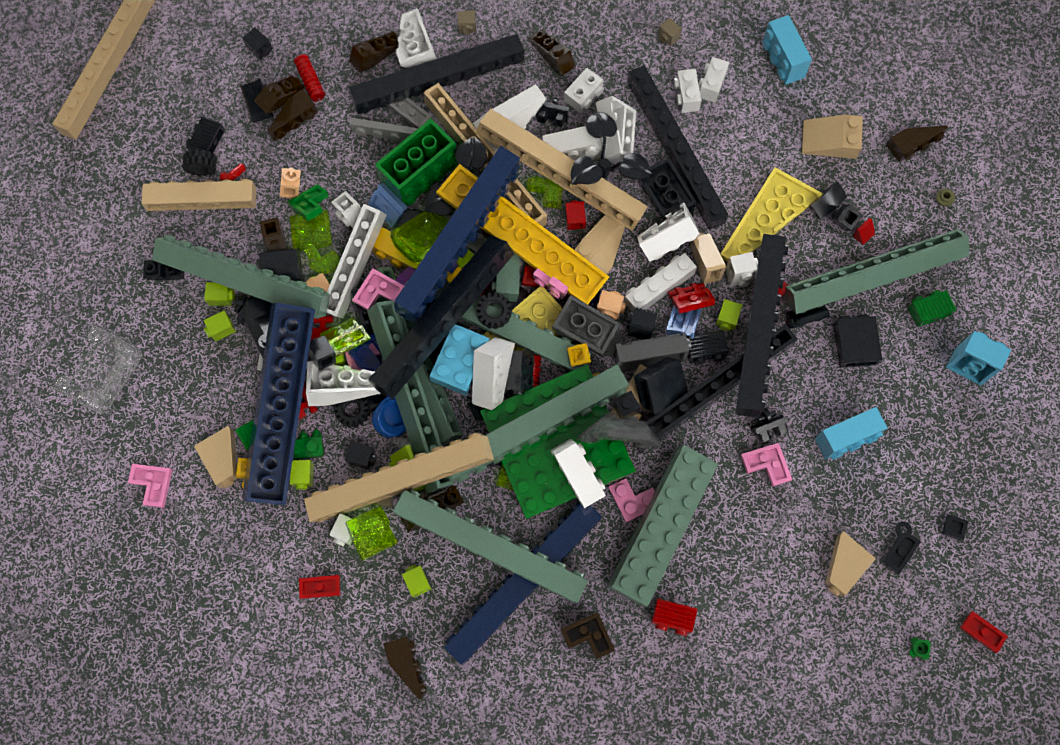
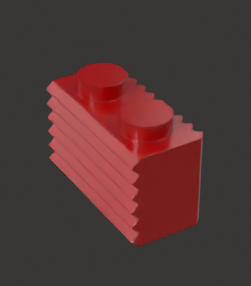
M657 598L651 624L655 625V629L667 631V628L675 630L677 635L687 636V633H693L698 609Z

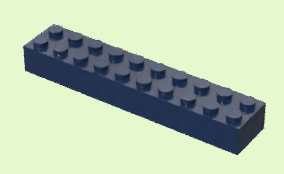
M502 146L499 147L395 299L394 306L397 314L415 324L426 312L427 305L433 304L437 297L436 292L438 289L442 290L446 285L448 274L454 273L458 266L457 261L460 257L463 259L468 252L467 247L469 243L475 242L479 235L477 232L480 227L484 228L487 224L490 212L494 213L496 211L500 197L504 198L509 191V184L511 182L514 183L518 178V171L521 167L519 165L520 157Z
M282 303L271 304L242 495L244 501L286 505L315 309Z

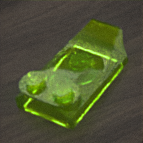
M423 211L393 230L390 237L394 246L408 260L418 263L421 262L419 257L432 247L449 221L444 216Z

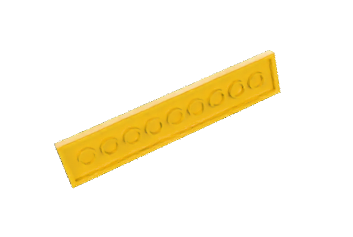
M459 164L436 191V194L457 210L478 177ZM500 197L496 211L494 213L490 212L489 220L482 229L494 237L507 241L513 253L533 268L540 269L550 278L554 276L568 287L567 293L588 305L609 279V276L506 198Z

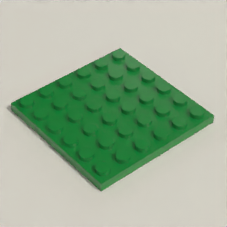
M587 364L536 386L529 391H525L524 394L508 398L493 410L487 408L481 410L480 412L489 433L593 378V375ZM598 405L592 408L590 414L584 417L579 415L574 418L575 421L573 423L557 427V431L548 436L544 434L539 437L540 440L532 445L527 443L522 446V450L513 455L509 453L504 456L505 459L502 460L503 466L526 519L577 498L550 450L569 439L576 442L577 437L601 417H604L605 414H610L606 405L603 407ZM602 439L598 443L576 442L577 445L581 444L586 452L583 455L587 462L591 461L596 470L593 473L596 479L600 478L604 486L636 472L623 441Z

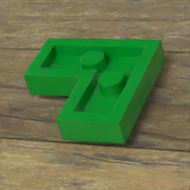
M317 184L290 199L287 203L289 208L309 221L323 213L318 203H321L329 195L327 190Z

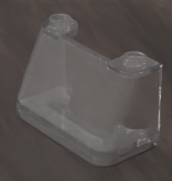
M92 323L86 333V340L92 345V348L73 377L65 374L60 375L55 379L50 388L95 413L103 414L110 408L139 363L142 352L137 346L121 335Z

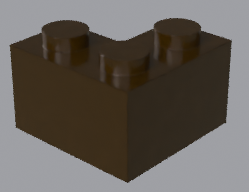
M598 612L560 629L568 649L587 641L595 660L616 651Z

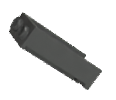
M684 332L681 336L676 334L631 342L630 345L625 343L624 346H621V343H619L615 347V362L622 372L637 370L640 364L648 368L666 357L680 359L681 362H685L687 355H689V350H691V342L689 338H686Z

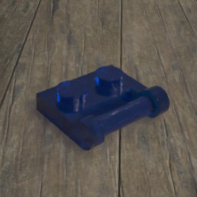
M373 333L365 341L348 352L360 370L364 369L375 372L382 364L368 347L373 344L381 354L375 334Z

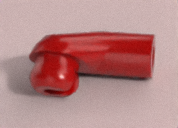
M240 163L229 173L222 172L219 178L221 181H234L246 171V167Z

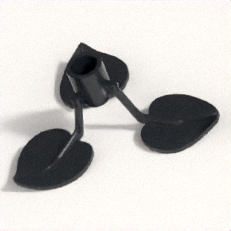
M594 112L587 120L586 130L594 138L603 137L601 157L595 163L588 156L576 159L571 169V184H595L600 181L601 177L606 179L609 172H614V169L620 166V174L625 178L646 179L651 177L650 167L646 159L640 154L628 153L623 157V162L619 161L614 166L611 165L608 159L604 158L607 137H613L616 134L617 125L608 114Z
M471 137L458 147L456 161L464 168L469 167V171L473 174V167L480 169L484 167L487 161L485 147L478 139ZM438 185L428 194L425 202V211L440 216L450 215L456 209L436 194V191L441 187V185Z

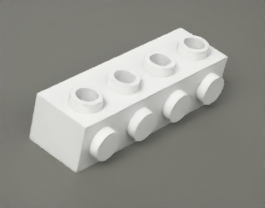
M686 253L681 256H675L666 267L661 266L651 278L649 276L646 277L636 289L633 287L628 290L624 303H627L626 306L633 313L636 307L647 310L666 296L668 291L674 290V288L692 277L697 266Z

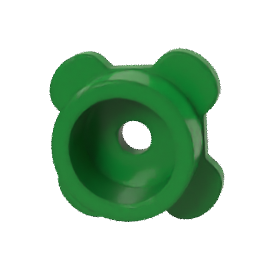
M913 637L910 640L912 645L909 655L913 658L920 657L922 660L929 659L930 641L919 640L917 637Z

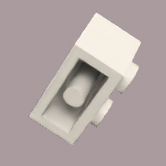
M712 57L710 64L706 63L703 72L706 74L705 78H701L699 82L702 99L716 103L729 62Z
M586 68L564 92V101L581 113L584 109H588L591 106L595 96L599 97L604 90L603 79Z
M696 69L678 71L677 77L674 78V88L678 92L677 105H680L681 113L699 111L701 96Z
M345 191L331 203L337 210L335 214L346 227L351 226L354 228L362 208Z
M752 252L729 258L725 273L730 287L738 285L739 287H746L752 282L759 264Z

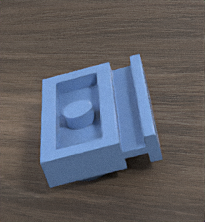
M384 183L378 184V189L374 191L368 202L370 207L386 214L384 221L391 228L398 225L404 215V210L408 208Z
M673 306L666 328V335L680 334L681 336L685 332L686 336H691L694 339L701 315V308L679 314L675 306Z

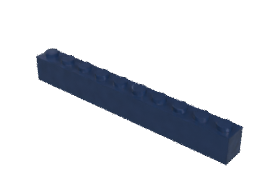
M577 502L571 509L573 513L568 518L564 516L557 524L559 527L554 532L552 530L548 532L543 538L545 542L541 546L536 545L531 550V553L536 555L537 552L548 556V561L554 564L556 561L561 562L602 519V515L591 505L584 508L580 502ZM515 573L513 575L509 574L502 581L504 585L499 590L494 589L489 594L488 598L490 600L485 605L481 603L474 610L475 615L471 620L467 618L459 626L461 630L456 635L452 633L446 639L445 643L447 645L444 648L463 666L539 585Z

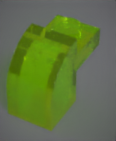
M528 177L527 191L543 193V207L561 209L563 200V188L548 178L544 180L540 177Z
M312 241L305 244L307 247L304 250L309 260L314 259L313 262L308 264L314 272L329 275L336 271L340 258L335 250L321 257Z

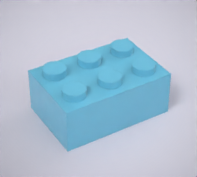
M787 15L770 21L762 44L764 49L768 50L771 63L777 68L778 77L780 80L783 79L785 85L805 78L812 58L790 16Z
M455 324L450 330L430 374V381L467 396L473 383L474 350L488 342L489 338Z
M974 331L955 348L946 368L981 386L1003 369L1011 349L1001 342L989 339L984 333Z
M874 407L823 430L815 438V441L825 460L828 458L835 460L843 456L848 450L853 452L861 448L860 446L865 443L869 445L877 441L878 438L883 436L882 432L887 429V426L877 407Z

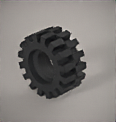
M191 149L183 153L182 169L184 172L186 171V173H191L194 176L195 174L198 176H211L216 173L217 156L214 153L211 154L210 151L205 152V150L199 151V149H195V151Z
M497 292L484 295L479 300L476 309L479 321L489 329L502 328L511 318L512 310L509 300L503 294L499 295ZM491 304H498L502 309V313L497 318H491L486 312L487 307Z
M365 397L335 404L336 407H334L335 417L343 426L348 428H358V425H364L363 422H367V417L370 416L369 410H371ZM351 403L357 404L360 408L359 413L354 417H349L345 413L346 407Z

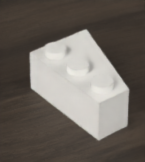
M610 96L596 102L597 112L608 114L616 122V134L613 137H607L604 158L616 164L619 161L623 162V157L626 154L633 153L636 110L617 98Z
M586 126L543 135L544 142L574 161L582 156H588L592 160L600 159L601 138L592 137L587 132Z
M685 203L680 205L681 209L675 214H667V219L660 225L655 223L637 237L640 247L650 262L660 259L665 253L678 249L680 245L685 242H691L700 235Z
M494 337L474 350L472 404L493 410L503 402L515 343Z
M569 439L550 450L584 508L606 496L603 492L606 488L601 479H596L593 473L596 470L591 461L587 462L583 455L586 452L581 444L577 445L576 442Z

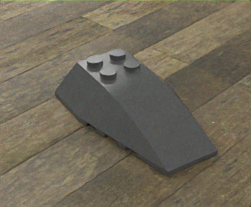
M605 414L604 417H601L581 433L576 441L598 443L602 439L636 442V448L654 450L661 448L660 441L645 421H637L638 417L626 416L623 419H618V415Z

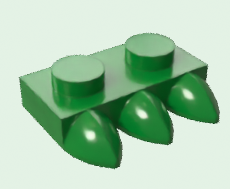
M315 428L311 438H309L308 434L302 430L298 439L295 440L293 460L323 457L324 447L321 432Z

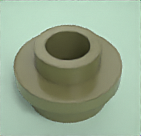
M944 188L937 192L936 201L939 205L947 207L953 204L955 195L950 189Z

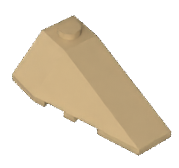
M605 214L575 248V251L605 274H608L613 267L625 226Z

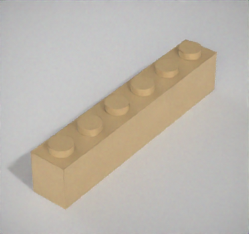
M248 179L240 181L223 180L220 182L211 180L204 182L186 181V183L175 181L168 183L150 182V184H143L141 204L147 211L256 208L257 188L253 181Z

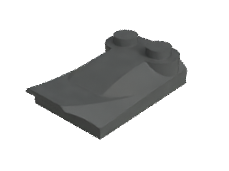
M570 295L552 326L557 335L566 336L578 344L587 343L588 349L600 356L612 357L615 353L616 344H619L622 340L619 322Z

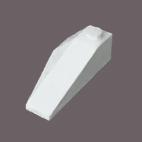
M415 9L402 14L400 22L401 32L400 37H398L399 46L396 50L400 65L410 68L435 60L436 56L419 10Z
M535 84L493 108V110L516 123L521 128L526 129L527 123L536 115L546 101V97ZM486 113L473 123L476 128H478L480 121ZM487 141L492 149L497 152L499 148Z
M307 361L306 396L308 406H328L380 394L368 381L374 372L364 369L359 371L351 369L347 365L342 367L334 364L319 371L313 361Z

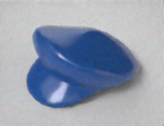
M386 397L374 410L372 424L381 436L391 439L403 435L406 432V428L396 398L394 397L392 400Z

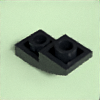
M838 181L825 189L820 197L809 204L820 220L830 214L848 197Z
M154 260L144 261L143 279L183 280L184 271Z

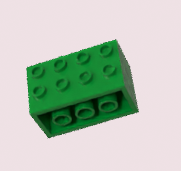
M430 118L375 164L380 183H384L406 206L414 204L422 193H427L435 182H440L447 172L454 170L458 166L456 161V143Z

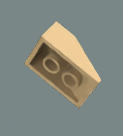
M837 115L804 120L802 154L856 159L862 149L863 116Z

